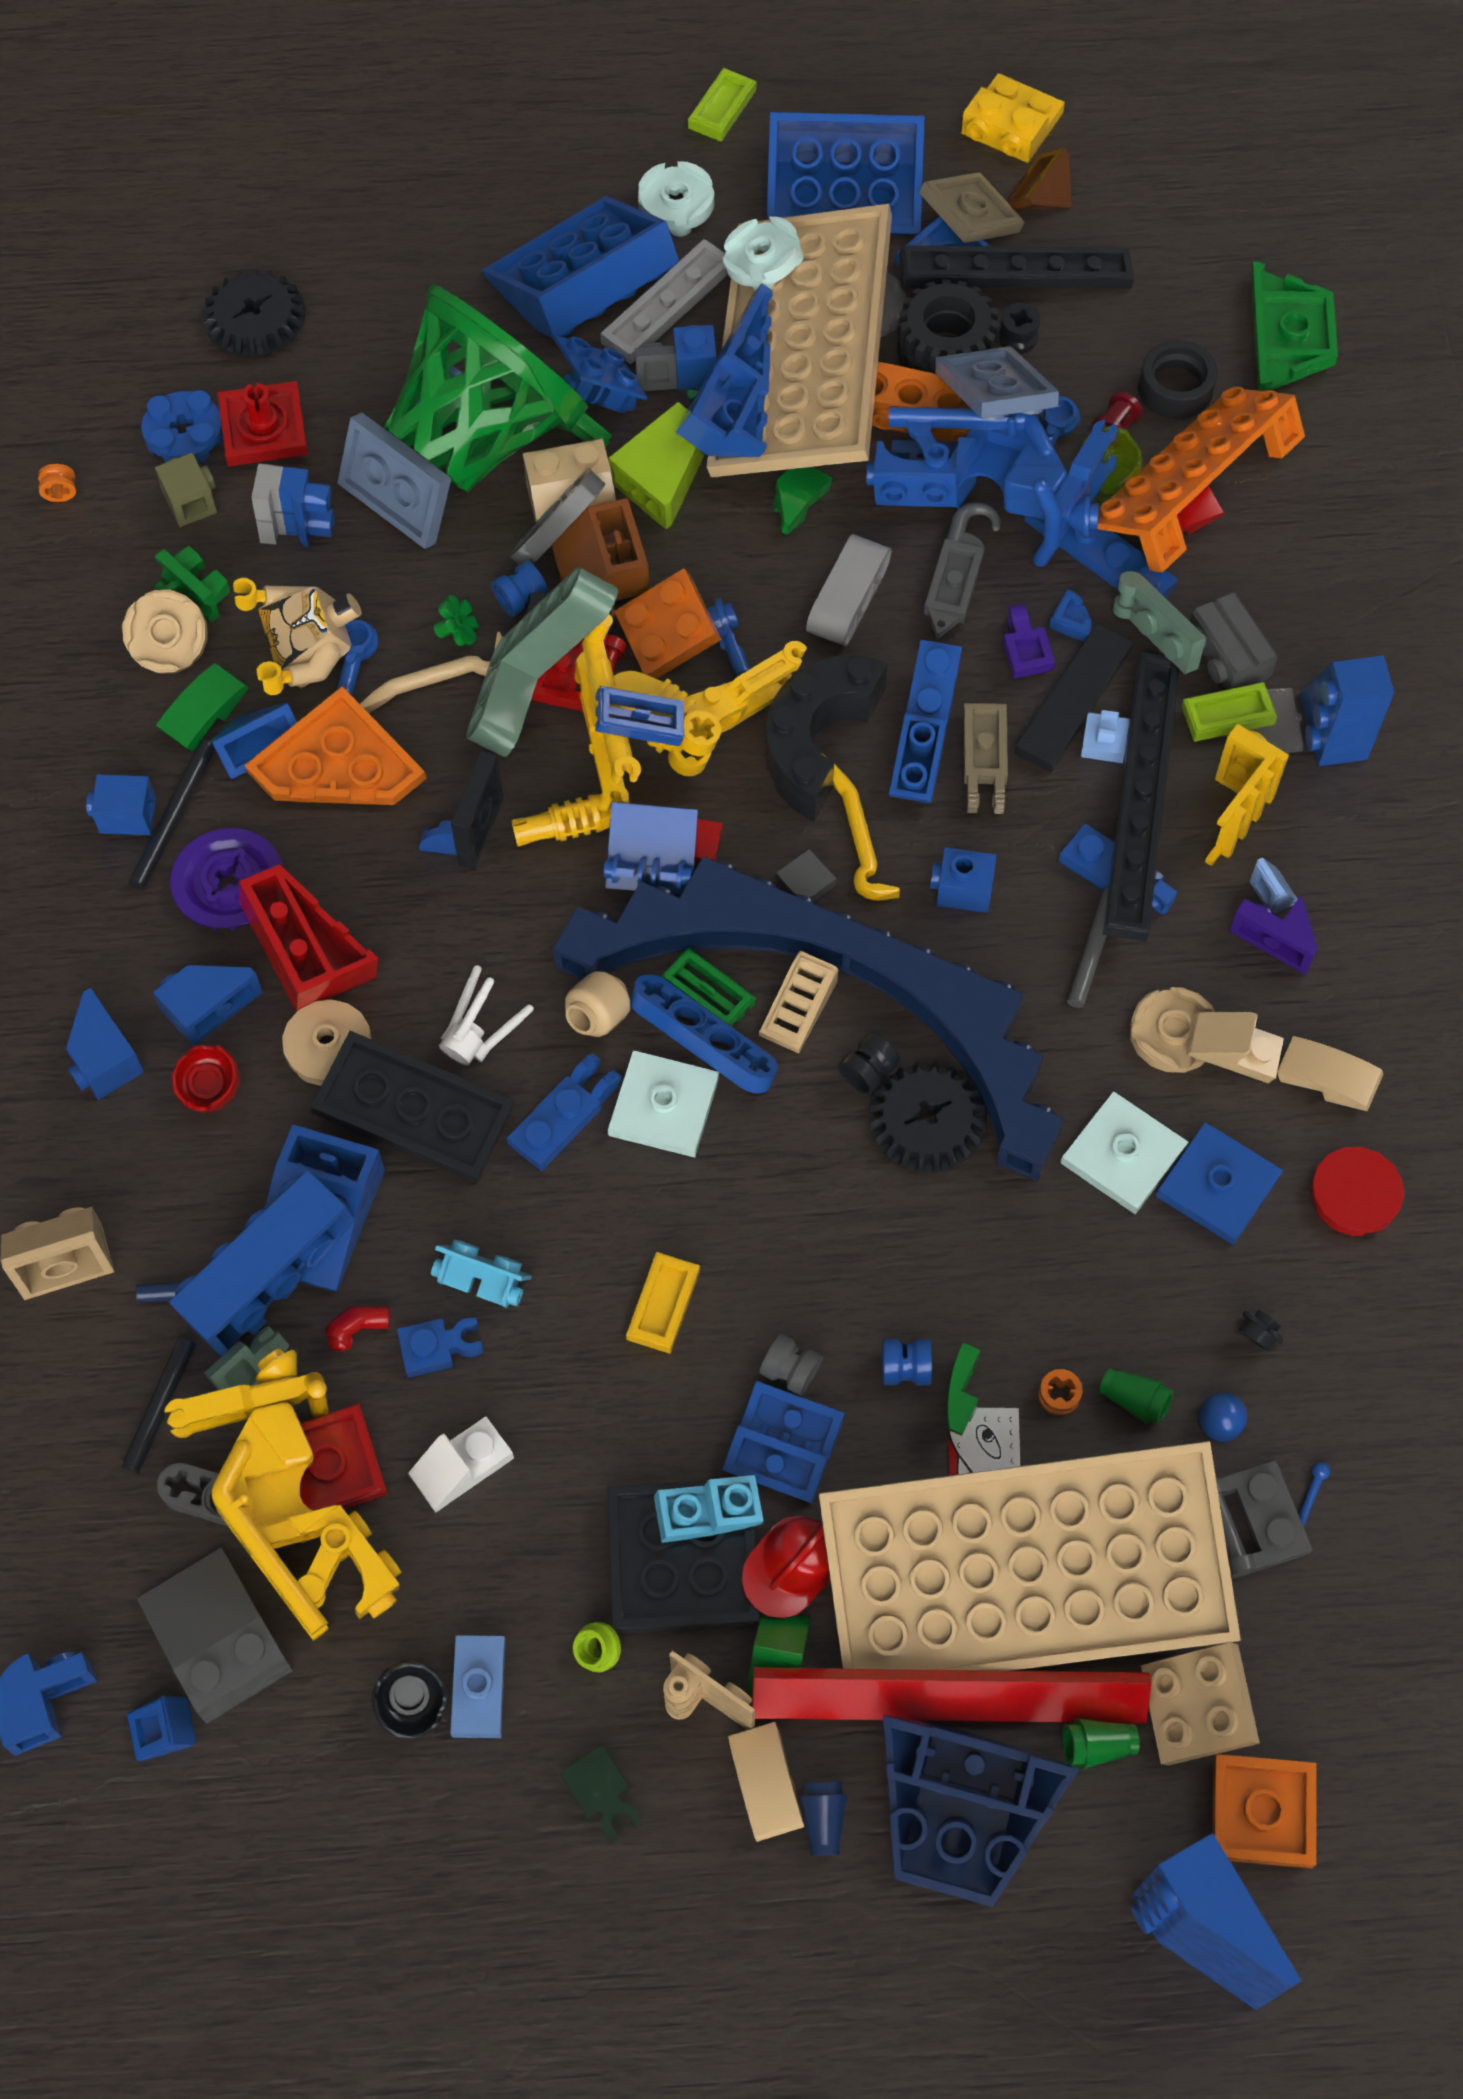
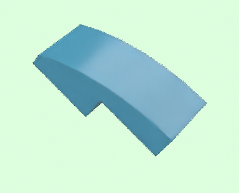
M755 1475L709 1479L704 1486L658 1490L654 1495L662 1543L732 1532L760 1525L764 1522Z

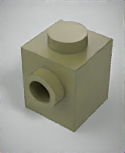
M193 453L170 459L166 463L154 467L162 493L179 528L217 513L211 490L216 489L214 480L207 465L199 467Z

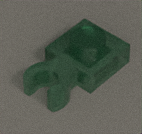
M602 1745L560 1772L562 1779L587 1819L598 1811L602 1813V1828L609 1841L615 1843L619 1840L615 1830L612 1828V1822L618 1816L628 1817L635 1829L641 1826L636 1809L627 1803H621L619 1797L629 1791V1787Z

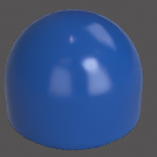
M1219 1392L1209 1396L1202 1404L1198 1414L1199 1426L1203 1433L1210 1439L1218 1442H1229L1239 1437L1248 1419L1244 1403L1237 1396L1227 1392Z

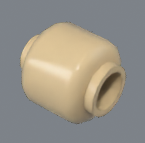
M595 971L586 975L569 990L565 997L567 1021L575 1031L583 1035L601 1037L608 1034L626 1018L630 1011V997L625 984L619 978L607 972Z

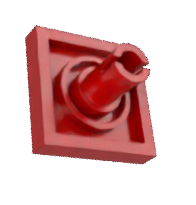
M297 381L272 385L256 383V387L249 384L244 389L218 392L225 456L228 467L308 455Z

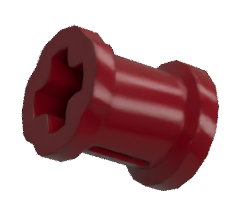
M1115 392L1109 400V407L1105 413L1096 417L1092 424L1094 425L1098 421L1105 420L1106 428H1104L1103 432H1107L1109 427L1115 423L1117 426V437L1111 442L1110 446H1118L1124 441L1125 431L1130 424L1138 421L1142 416L1143 408L1140 402L1132 395L1125 392Z

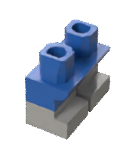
M258 463L251 498L260 543L277 544L278 534L298 536L299 542L303 546L309 547L311 535L332 537L335 513L334 509H330V485L310 483L308 470Z

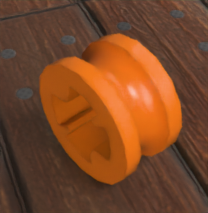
M56 463L46 465L39 470V493L44 499L52 502H65L75 496L76 475L71 467Z
M1055 1369L1049 1372L1043 1378L1038 1392L1042 1408L1054 1416H1066L1073 1413L1078 1407L1083 1393L1082 1383L1071 1371ZM1056 1384L1059 1388L1067 1385L1071 1389L1067 1397L1070 1401L1066 1402L1061 1397L1053 1400L1050 1397L1053 1386L1050 1385Z

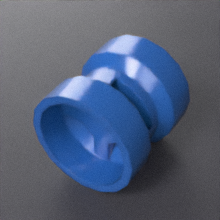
M528 560L515 567L514 575H502L491 582L492 591L498 603L511 617L524 611L525 605L530 601L531 592L548 593L546 583L540 572Z
M883 1339V1385L897 1386L901 1381H912L916 1386L931 1385L932 1353L930 1339H915L912 1343H901L898 1339Z

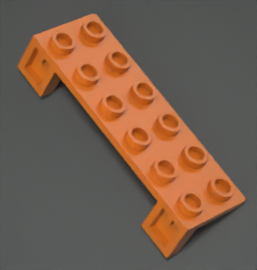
M1232 387L1225 390L1221 397L1208 409L1201 412L1194 422L1183 432L1177 434L1168 446L1158 455L1152 457L1141 471L1127 480L1125 485L1114 496L1100 506L1098 509L1097 529L1139 536L1149 571L1163 573L1187 550L1177 514L1262 434L1269 457L1283 458L1305 437L1295 395L1276 393L1273 390H1247L1242 387Z

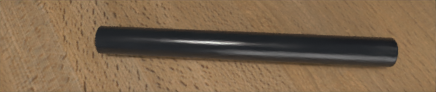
M203 739L195 750L129 881L133 887L145 890L215 751L212 742Z

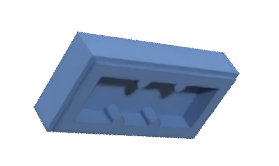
M455 1636L451 1714L452 1738H501L505 1636Z

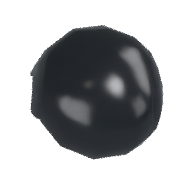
M402 1660L385 1669L378 1678L372 1693V1709L378 1724L395 1738L416 1740L434 1731L440 1725L447 1704V1690L444 1687L441 1676L423 1662Z

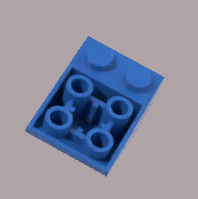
M292 1124L275 1166L264 1210L279 1198L280 1190L289 1180L294 1177L300 1178L307 1170L347 1207L355 1220L353 1224L316 1266L309 1268L304 1265L299 1271L301 1273L299 1282L337 1293L384 1175V1165L379 1149Z

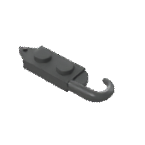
M966 503L958 508L952 517L924 607V615L929 616L936 639H940L956 624H964L984 558L985 548L982 541L976 536L965 532L969 519L974 515L987 516L992 522L993 531L997 532L1000 530L1001 519L998 512L986 503Z

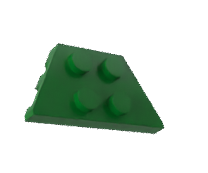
M1261 262L1252 263L1250 274L1257 391H1267L1335 366L1338 357L1334 293L1317 285L1306 284L1302 279L1288 273L1285 279L1265 272L1266 264Z

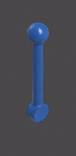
M1317 1462L1312 1467L1314 1477L1298 1514L1303 1527L1322 1481L1330 1476V1467L1325 1462Z

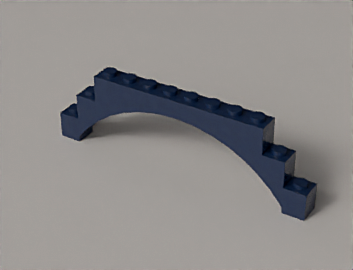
M703 857L680 898L663 886L655 885L652 887L640 881L617 924L600 911L592 910L589 912L577 906L553 948L555 969L580 980L595 971L609 973L635 962L666 954L684 952L688 947L691 950L749 949L776 952L795 957L799 951L805 952L836 966L838 970L880 990L910 1011L940 1039L957 1059L976 1090L980 1091L981 1100L991 1120L999 1145L997 1164L1038 1181L1059 1138L1064 1119L1057 1116L1051 1108L1037 1103L1031 1105L1026 1102L1040 1074L1044 1056L1038 1054L1033 1047L1024 1042H1011L1007 1040L1020 1014L1024 994L1018 992L1015 987L1005 981H992L976 974L971 967L965 964H952L938 958L931 950L923 946H910L896 940L886 930L880 928L871 929L861 925L844 912H831L817 906L813 900L804 895H791L777 889L767 879L761 877L754 879L742 874L727 862H714Z

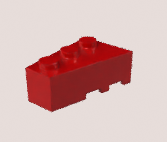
M280 864L239 881V904L296 1012L315 1001L330 999L377 977L379 958L370 949L366 950L349 934V929L340 921L336 922L319 906V901Z

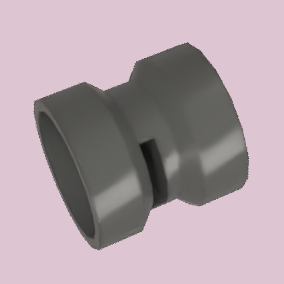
M781 1333L766 1354L759 1374L772 1381L777 1379L781 1381L786 1380L788 1390L802 1397L815 1378L821 1366L823 1356L812 1349L801 1352V1349L796 1346L794 1339Z

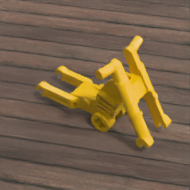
M608 614L584 638L582 643L583 652L576 659L574 674L575 681L580 684L581 688L580 699L591 742L588 747L590 753L594 755L602 790L599 799L602 810L607 811L609 809L612 798H615L617 802H628L629 793L623 781L624 771L629 773L631 782H636L641 773V766L632 756L628 737L595 732V724L598 721L596 716V707L598 706L596 692L600 686L684 701V740L681 744L674 746L648 741L647 744L651 747L654 746L658 753H661L664 749L668 750L669 764L674 771L683 776H695L704 770L721 733L733 728L773 702L780 688L792 677L791 673L799 669L802 663L801 657H803L807 649L806 645L799 641L788 642L783 650L739 675L733 681L716 687H708L705 691L688 696V693L684 690L681 692L679 690L680 687L676 684L672 685L671 680L668 678L663 682L637 671H624L613 676L611 663L607 658L604 646V639L613 622L611 615ZM609 703L610 707L622 708L633 711L636 709L632 707ZM651 711V714L673 718L671 714ZM684 750L691 755L697 756V758L689 756L685 759L681 753Z

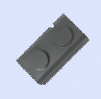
M1233 592L1217 599L1214 603L1209 602L1195 608L1190 622L1206 637L1202 653L1208 661L1209 675L1216 684L1222 683L1225 689L1228 690L1260 683L1273 675L1278 656L1237 594Z

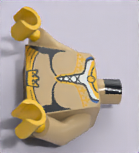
M239 578L234 581L233 589L235 593H248L246 596L234 597L235 604L240 610L250 611L255 608L257 602H263L264 605L258 611L274 662L268 661L260 664L257 667L258 680L262 681L263 689L267 694H279L286 683L290 687L298 686L302 689L309 683L325 680L338 660L350 651L351 642L345 624L362 614L358 602L351 594L348 593L335 600L320 588L313 586L264 585L263 590H256L255 583L248 578Z

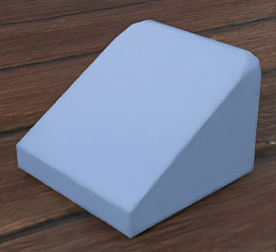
M1258 859L1250 879V884L1264 906L1270 908L1275 914L1293 906L1297 901V897L1280 871L1266 859Z

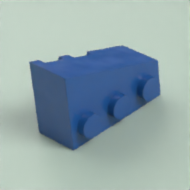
M1384 655L1332 662L1299 694L1307 724L1305 729L1306 745L1309 751H1314L1318 766L1368 760L1394 695Z

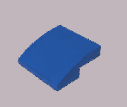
M756 1381L741 1425L737 1427L722 1470L736 1476L755 1475L756 1483L813 1503L846 1413Z

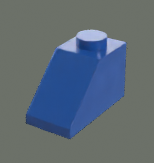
M187 965L180 972L168 975L160 983L158 989L153 992L160 1011L192 1046L197 1045L263 993L257 974L251 967Z
M89 988L84 991L66 1047L74 1063L67 1070L81 1091L89 1087L97 1100H100L141 1075L144 1071L135 1052L93 990Z

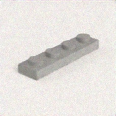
M703 239L600 333L601 344L621 353L625 357V361L631 365L635 361V348H646V343L657 341L728 275L723 262L725 253Z

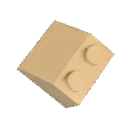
M603 439L523 453L526 485L535 523L565 490L589 468L605 482V486L588 507L616 501Z
M81 1207L71 1208L63 1211L57 1218L41 1223L36 1221L22 1223L15 1227L14 1231L1 1235L2 1267L24 1300L114 1272L102 1223L93 1207L86 1209Z

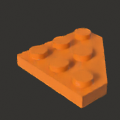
M343 686L244 765L247 773L274 801L395 805L427 779L425 771Z

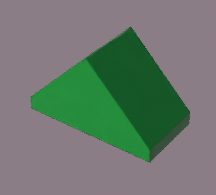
M761 1614L746 1692L751 1698L753 1667L802 1668L811 1618L795 1615L781 1619Z

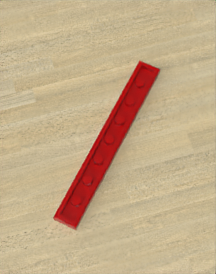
M753 1667L751 1707L755 1709V1719L883 1720L884 1714L920 1721L1074 1722L1078 1718L1113 1723H1147L1152 1683L1149 1673Z

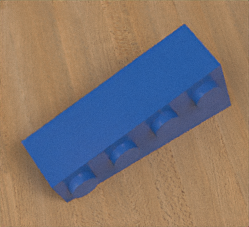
M307 1170L300 1178L294 1177L289 1180L280 1190L279 1198L266 1210L262 1209L254 1213L246 1222L245 1230L234 1241L224 1243L217 1248L210 1258V1263L197 1276L192 1275L186 1278L175 1291V1297L169 1303L189 1326L222 1357L237 1343L244 1333L249 1331L252 1335H255L267 1322L263 1316L273 1300L287 1299L298 1286L297 1284L301 1278L299 1271L304 1265L309 1268L316 1266L355 1220L347 1207Z

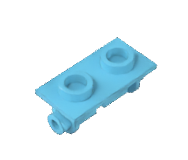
M453 1239L452 1245L436 1246V1251L445 1253L443 1260L439 1258L435 1260L431 1270V1276L437 1277L438 1283L470 1293L476 1277L481 1279L477 1297L494 1302L505 1308L510 1304L516 1307L519 1305L523 1289L517 1287L518 1282L531 1280L532 1275L520 1271L522 1263L500 1255H496L494 1261L477 1255L480 1248Z

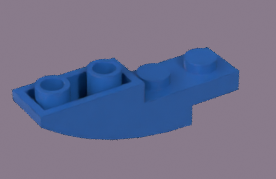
M920 640L889 796L930 804L932 802L962 654V647Z

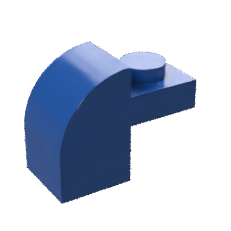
M74 1652L56 1655L46 1662L47 1667L42 1669L40 1664L28 1653L15 1660L1 1675L0 1738L3 1747L14 1756L62 1737L51 1700L98 1681L92 1663L82 1652L76 1655Z

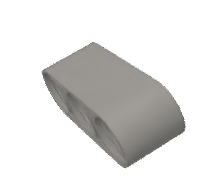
M852 534L811 609L806 624V632L842 646H847L884 577L890 562L892 549Z

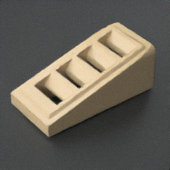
M799 951L759 1031V1036L796 1053H800L837 984L838 968L812 955ZM795 988L815 996L814 999L811 1000L795 993ZM789 1004L807 1012L804 1017L786 1009L785 1006ZM778 1019L799 1027L798 1032L795 1033L777 1025Z

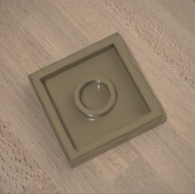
M980 172L925 181L919 192L964 243L1020 233L1025 223Z

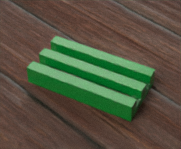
M689 947L661 976V978L671 983L732 1028L736 1021L740 1022L744 1018L747 1009L751 1010L756 1004L755 996ZM689 964L739 1003L736 1006L709 984L701 981L685 969L684 966ZM675 976L679 977L681 980H683L685 983H687L689 986H691L693 989H695L697 992H699L701 995H703L705 998H707L709 1001H711L713 1004H715L728 1015H724L722 1012H720L718 1009H716L714 1006H712L710 1003H708L706 1000H704L702 997H700L698 994H696L694 991H692L690 988H688L686 985H684L682 982L676 979Z

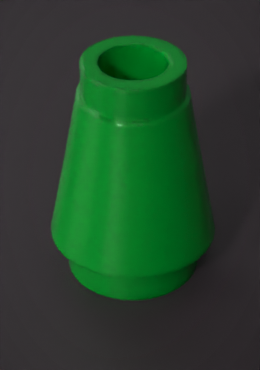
M1113 1368L1108 1369L1099 1389L1100 1394L1106 1396L1144 1424L1150 1421L1157 1425L1163 1421L1174 1394L1172 1389L1165 1387V1381L1120 1370L1117 1371Z
M1077 1718L1073 1724L1064 1725L1062 1730V1747L1065 1760L1069 1765H1078L1081 1769L1090 1768L1129 1755H1136L1139 1752V1734L1134 1724L1125 1725L1123 1723Z

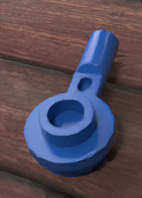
M1059 396L1058 407L1043 409L1040 413V422L1053 446L1059 436H1065L1074 432L1080 420V413L1076 404L1064 396Z
M718 598L715 599L714 605L706 608L722 639L719 641L721 648L726 650L734 676L738 677L750 669L743 648L737 645L733 628L739 627L740 624L732 603L724 605L722 599Z
M352 620L345 624L351 648L344 655L345 659L337 690L343 686L351 696H353L361 661L370 658L379 646V637L375 628L362 620Z

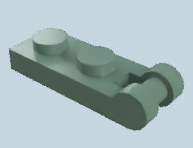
M1134 571L1122 573L1118 583L1120 594L1116 596L1113 605L1114 614L1119 618L1129 619L1184 674L1197 670L1206 637L1141 574Z

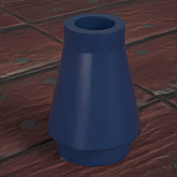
M842 1781L802 1783L803 1796H798L810 1844V1856L841 1855L840 1841L848 1794H843Z

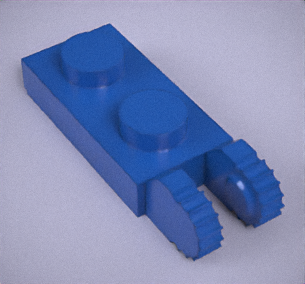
M590 1054L575 1067L571 1076H566L507 1137L508 1145L540 1171H543L601 1111V1105L621 1082L622 1076L615 1070H611L596 1084L591 1094L582 1088L590 1077L596 1073L601 1064L600 1058L595 1054Z

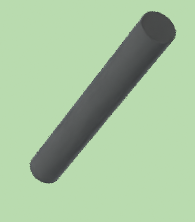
M1108 888L1103 889L1067 1003L1075 1008H1083L1106 940L1107 935L1102 934Z

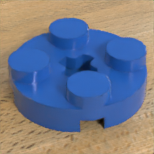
M202 390L193 392L180 391L165 396H155L148 401L146 406L147 412L143 416L141 424L142 434L149 452L163 457L164 463L170 459L179 458L193 453L197 463H200L210 457L208 451L214 448L216 443L219 447L223 441L220 411L206 392ZM181 424L192 425L187 427L185 433H179L176 428Z

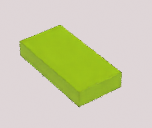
M723 68L688 118V128L722 142L756 92V81Z
M1264 682L1183 699L1181 706L1194 742L1229 735L1237 724L1247 730L1275 725L1277 719Z

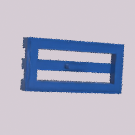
M600 686L596 692V701H598L596 716L598 721L595 724V732L679 746L684 740V701ZM609 703L632 707L636 709L633 711L622 708L610 707ZM651 711L671 714L673 718L651 714Z

